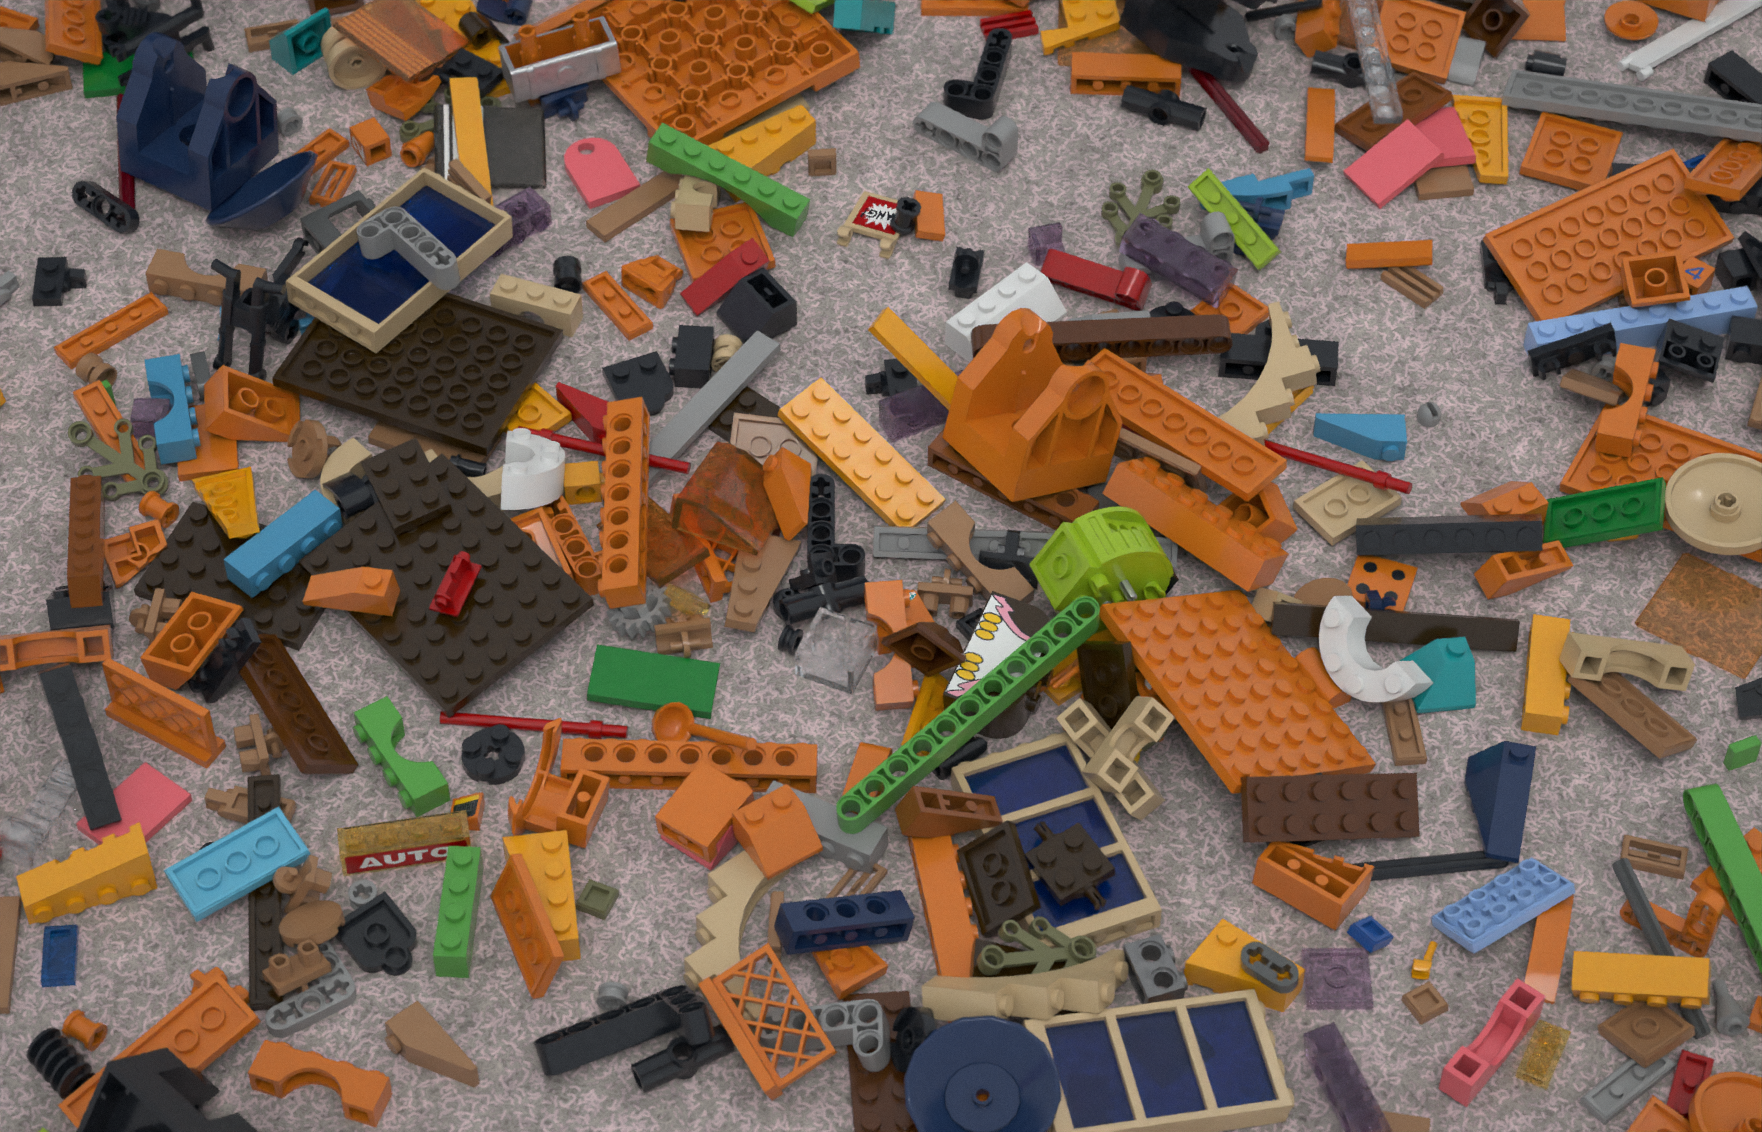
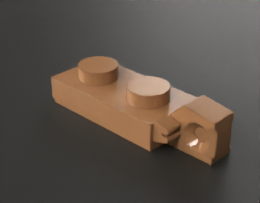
M234 786V789L228 788L226 792L208 788L204 797L207 809L217 811L219 816L248 824L247 788ZM281 797V811L290 822L296 810V802Z

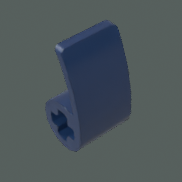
M478 0L476 11L503 24L522 26L527 21L533 0H508V2L503 0Z

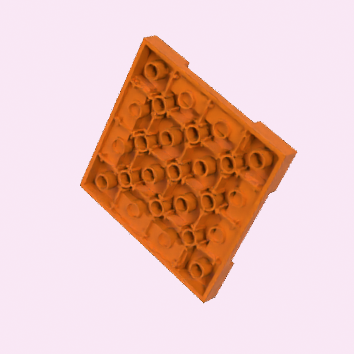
M609 0L588 11L589 20L604 16L618 47L621 73L607 76L602 81L647 127V133L650 138L653 137L663 122L705 145H710L723 139L724 133L809 87L816 92L860 68L859 51L833 28L818 11L810 14L790 0ZM571 20L557 27V29L573 25V21Z

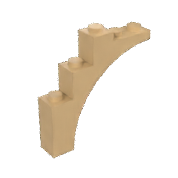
M1279 301L1268 304L1272 344L1267 363L1258 381L1242 400L1218 417L1264 446V440L1269 438L1266 425L1291 418L1290 406L1295 405L1292 391L1316 385V373L1320 372L1317 356H1311L1307 345L1300 347L1296 334L1291 335L1289 328H1292L1288 311H1282Z
M744 850L707 874V894L714 904L696 916L697 930L695 935L702 947L684 958L685 973L683 977L690 989L693 991L697 989L705 997L698 983L707 977L714 979L741 961L740 944L747 921L757 903L774 884L790 872V868L767 880ZM735 976L724 983V986L729 993L741 995L745 978ZM749 989L748 996L756 998L751 989ZM733 1000L738 1007L740 1001ZM746 1002L743 1012L745 1020L756 1021L760 1015L762 1005ZM749 1026V1027L751 1028V1030L753 1031V1033L755 1034V1029H754V1027Z
M1111 949L1105 954L1087 962L1036 974L988 978L935 976L922 985V1005L932 1009L934 1019L955 1021L961 1017L990 1015L1005 1020L1010 1016L1049 1020L1060 1010L1099 1014L1112 1004L1115 990L1126 982L1129 968L1128 963L1125 962L1124 950Z

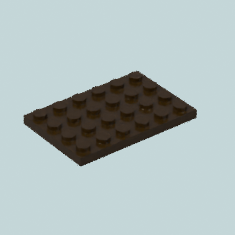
M196 502L191 503L166 540L167 547L156 555L134 588L135 596L150 601L153 599L155 588L165 589L167 598L181 599L182 603L191 592L241 605L243 611L231 627H235L241 618H250L257 634H276L284 646L298 651L326 609L324 607L303 604L302 601L311 577L300 567L299 562L292 570L281 575L266 590L259 592L253 598L227 578L224 559L257 533L248 538L236 537L229 539L207 506ZM259 523L260 531L267 527Z

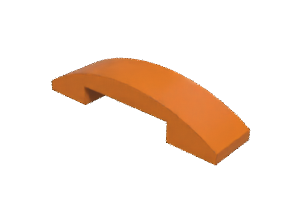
M1574 894L1536 916L1524 983L1545 995V1003H1555Z

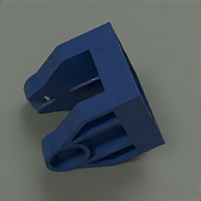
M152 32L141 41L135 52L132 72L116 116L120 169L125 173L212 211L279 153L277 100L257 84L256 76L252 72L231 63L228 64L225 76L216 79L210 78L208 84H206V69L185 52L184 45L179 40L163 33Z

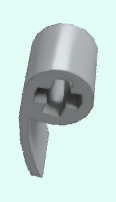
M1459 36L1447 79L1448 82L1474 87L1479 65L1482 63L1485 52V41Z

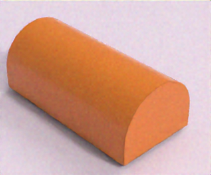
M1307 648L1295 657L1298 662L1297 668L1304 677L1314 682L1315 692L1321 699L1327 700L1333 709L1351 701L1352 696L1341 690L1329 676L1323 664L1321 653L1317 648Z

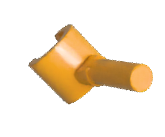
M1430 941L1423 960L1413 958L1411 978L1429 979L1432 957L1437 948L1435 941Z

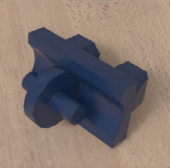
M586 82L539 96L538 100L541 104L540 115L544 120L554 115H558L559 118L568 116L571 121L579 119L578 110L585 107L584 103L588 101L586 91L589 89V85Z
M1258 196L1255 204L1237 200L1271 240H1274L1275 236L1279 235L1285 217L1284 210L1263 206L1264 197Z

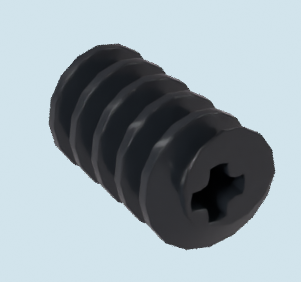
M56 1027L42 1031L31 1042L27 1050L28 1062L35 1066L36 1071L42 1074L44 1080L50 1083L52 1089L58 1092L59 1097L63 1100L95 1075V1073H91V1065L88 1062H84V1057L76 1053V1048L69 1044L66 1037L61 1036L60 1030Z

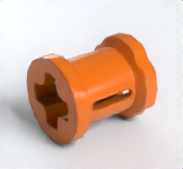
M150 491L142 498L139 504V513L143 516H151L154 519H158L161 527L168 528L178 518L179 506L174 502L168 503L161 499L158 492Z
M77 1009L71 1012L64 1021L62 1035L67 1038L74 1037L84 1043V1047L87 1050L94 1051L104 1041L108 1028L107 1025L101 1022L95 1023L86 1018L85 1013Z

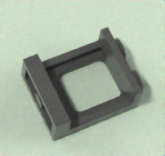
M358 190L300 218L303 238L308 240L309 245L319 254L342 235L329 218L355 205L357 212L363 218L376 207L374 202L370 198L367 199Z

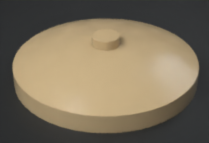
M1714 453L1694 458L1683 464L1673 473L1666 486L1664 511L1671 528L1685 542L1700 550L1714 554L1741 555L1761 549L1762 463L1743 455Z

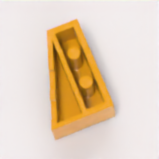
M1222 918L1185 962L1184 975L1187 984L1193 986L1194 983L1208 987L1218 994L1255 989L1258 1001H1262L1266 1008L1284 1012L1302 990L1305 969L1294 963L1299 970L1298 985L1292 992L1279 993L1247 974L1241 966V951L1243 947L1248 943L1260 941ZM1260 954L1256 957L1249 955L1251 964H1254L1256 961L1262 963V956ZM1286 971L1284 974L1278 973V981H1282L1284 978L1289 979V972Z

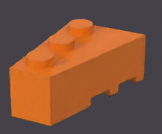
M1285 841L1271 842L1257 859L1252 883L1336 931L1368 892L1375 866L1364 864V867L1345 863L1344 858L1334 855V858L1330 859L1313 854L1314 849Z

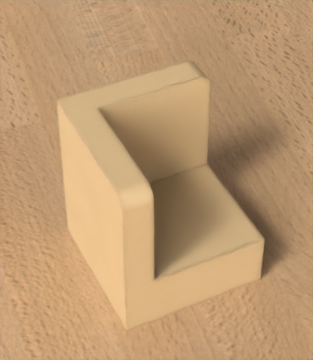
M1259 587L1252 606L1255 608L1256 613L1260 614L1265 621L1271 622L1273 602L1302 604V601L1278 591Z

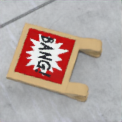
M864 191L844 225L838 228L837 235L839 239L837 244L847 247L853 233L856 232L880 239V248L882 249L879 257L890 259L896 243L902 235L895 232L890 226V220L897 212L898 200Z

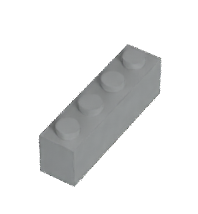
M773 780L764 795L780 788L784 784ZM791 788L804 804L823 846V851L818 854L822 857L833 858L845 863L851 869L862 870L871 874L873 865L878 863L888 847V827L873 821L859 833H845L838 825L835 805ZM852 812L845 814L846 817H855L857 815Z

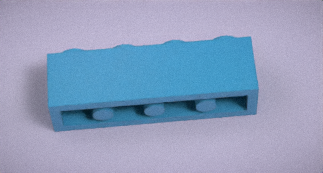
M317 490L312 491L224 559L227 578L251 598L259 592L266 590L281 575L292 570L300 559L343 528L340 508Z

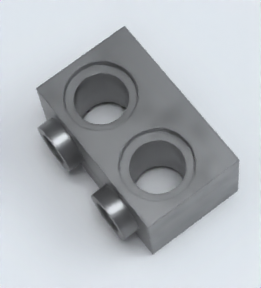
M1161 934L1124 944L1125 962L1128 963L1129 968L1128 976L1141 1004L1184 998V993L1188 990L1186 977L1182 971L1178 972L1175 966L1174 951L1170 945L1165 944ZM1147 959H1151V960H1154V962H1149V961H1146V960H1147ZM1157 986H1165V987H1167V988L1163 989V988H1159V987H1157Z

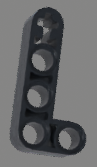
M996 28L989 32L974 81L960 79L947 81L944 84L943 92L944 106L972 119L986 120L993 116L1011 60L1012 34L1010 31L1004 28Z
M827 474L812 476L810 478L807 524V555L831 552L838 581L835 583L865 576L864 549L857 544H835L834 480Z

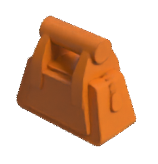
M658 255L649 256L645 259H639L622 265L621 285L658 309H663L674 292L676 281L683 276L684 272Z

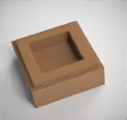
M836 148L808 150L809 176L836 174Z
M1430 981L1402 995L1401 1001L1420 1025L1447 1012L1449 1008L1448 1003Z

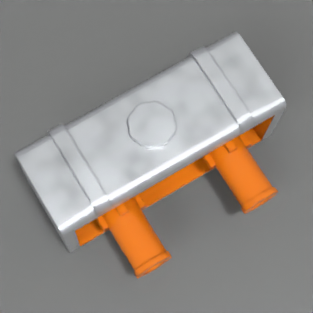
M578 9L571 14L573 25L536 35V29L533 25H523L518 30L520 40L498 46L503 75L515 102L537 99L545 94L597 79L602 80L607 76L621 73L617 43L604 16L589 20L588 11Z

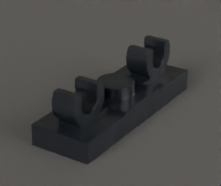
M1609 323L1528 350L1529 366L1533 377L1539 376L1542 380H1546V373L1553 370L1556 371L1557 375H1561V368L1590 360L1589 358L1595 357L1600 362L1602 361L1601 354L1611 352L1613 357L1617 356L1615 331L1612 324Z
M241 618L235 627L227 628L228 636L218 640L219 646L211 655L204 668H199L196 671L197 677L195 680L189 679L187 681L192 692H202L206 703L217 702L262 643L250 618Z

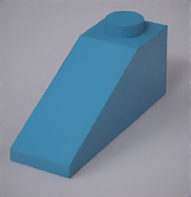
M1316 413L1313 436L1374 460H1404L1407 446L1405 414Z

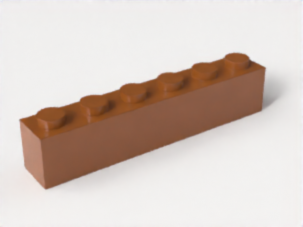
M81 475L71 478L67 583L71 608L103 606L105 501L101 475Z

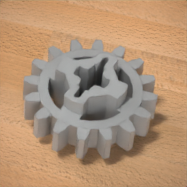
M647 579L645 604L613 608L607 611V615L614 631H618L620 636L623 637L628 633L630 639H633L637 633H640L642 637H645L646 631L651 630L655 633L654 625L667 623L664 617L672 616L673 613L670 608L674 606V602L667 586L663 587L661 581L653 584L651 579Z

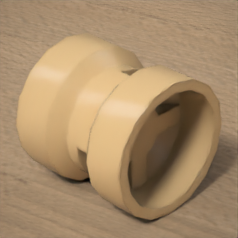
M724 334L715 339L713 345L714 354L711 361L712 369L715 372H718L743 346L742 341L738 337Z

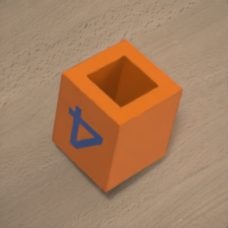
M1690 256L1683 264L1690 295L1706 293L1711 288L1716 268Z

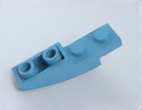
M1308 168L1258 181L1253 173L1222 181L1221 183L1236 200L1255 204L1259 196L1264 197L1263 206L1286 210L1291 209L1292 199L1312 194L1314 174ZM1200 202L1201 208L1207 210Z

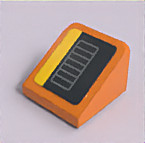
M477 792L453 799L448 828L480 831L485 807L484 793Z

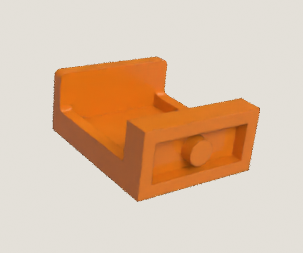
M700 761L656 814L655 820L658 833L711 863L718 854L717 842L733 824L732 812L755 801L753 790L746 782L742 780L736 781L727 776L720 767L716 765L710 766Z

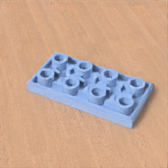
M1531 857L1521 861L1518 866L1508 872L1496 876L1494 880L1481 888L1471 891L1469 895L1454 904L1447 905L1442 911L1431 917L1432 925L1475 954L1575 893L1574 883Z

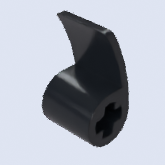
M347 472L322 484L324 488L329 489L334 494L337 507L340 508V512L345 519L364 512L374 504L373 497L366 484L352 472Z

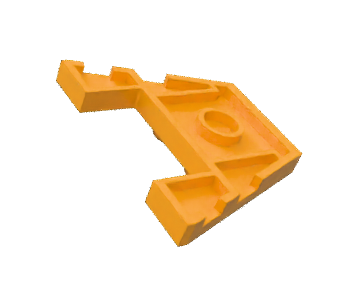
M1060 0L1066 28L1040 31L1043 54H1052L1055 48L1063 45L1065 48L1075 45V41L1086 37L1091 40L1119 30L1120 18L1115 0Z

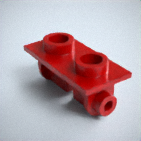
M460 551L459 554L454 555L429 610L458 617L482 565L471 563V556L467 552Z

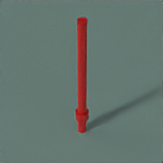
M522 426L518 427L529 429L531 434L558 442L560 447L606 457L601 443L555 434L554 430L545 428L536 430ZM649 454V466L689 474L691 463Z
M1264 440L1265 447L1281 457L1373 484L1374 488L1384 491L1391 489L1410 494L1412 490V483L1393 478L1390 473L1380 470L1373 472Z
M442 711L440 713V724L488 728L497 724H503L513 730L543 732L545 725L553 721L458 712L448 718ZM590 720L589 723L562 721L561 733L588 735L589 739H602V737L627 738L628 726L604 724V721Z

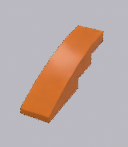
M1308 87L1305 161L1333 163L1335 89Z

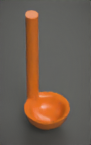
M680 702L664 704L656 710L652 718L651 731L657 741H688L691 736H696L750 751L754 750L757 746V741L754 738L694 723L692 711L687 705Z

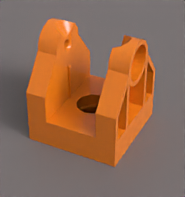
M1019 308L1006 315L996 326L989 341L958 376L942 436L945 441L1011 502L1106 482L1123 423L1109 393L1110 382L1108 376L1089 359L1083 366H1067L1062 364L1052 343L1053 332L1051 326L1029 308Z

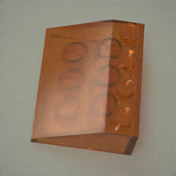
M717 441L677 496L671 528L757 556L778 525L777 518L763 485V465L745 450L737 448L730 443Z

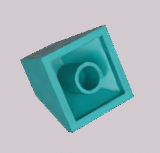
M325 7L271 38L269 44L272 60L291 75H294L323 57L320 43L323 35L332 27L329 9Z
M1466 637L1435 639L1400 660L1414 661L1433 681L1429 688L1412 698L1416 713L1475 708V660Z

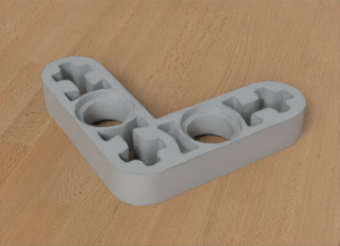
M329 941L317 946L322 955L335 965V968L331 972L316 978L317 985L268 1010L265 1021L268 1032L276 1038L288 1037L350 1006L355 1001L357 992L354 980ZM341 987V989L346 990L347 993L345 995H341L339 992H336L335 989ZM323 994H326L327 999H330V1003L326 1004ZM309 1001H316L320 1004V1007L314 1012H306L302 1009L303 1005ZM293 1009L297 1010L298 1019H296L295 1013L293 1014ZM281 1017L283 1020H286L287 1023L281 1025L279 1022H276L275 1019Z

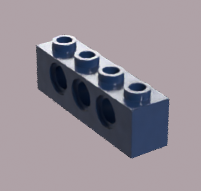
M894 890L780 903L774 928L786 954L792 955L908 941L915 917L902 891Z

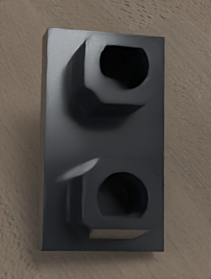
M956 247L948 289L954 290L956 297L970 299L973 293H977L985 250L973 251L971 248L963 249L962 247Z

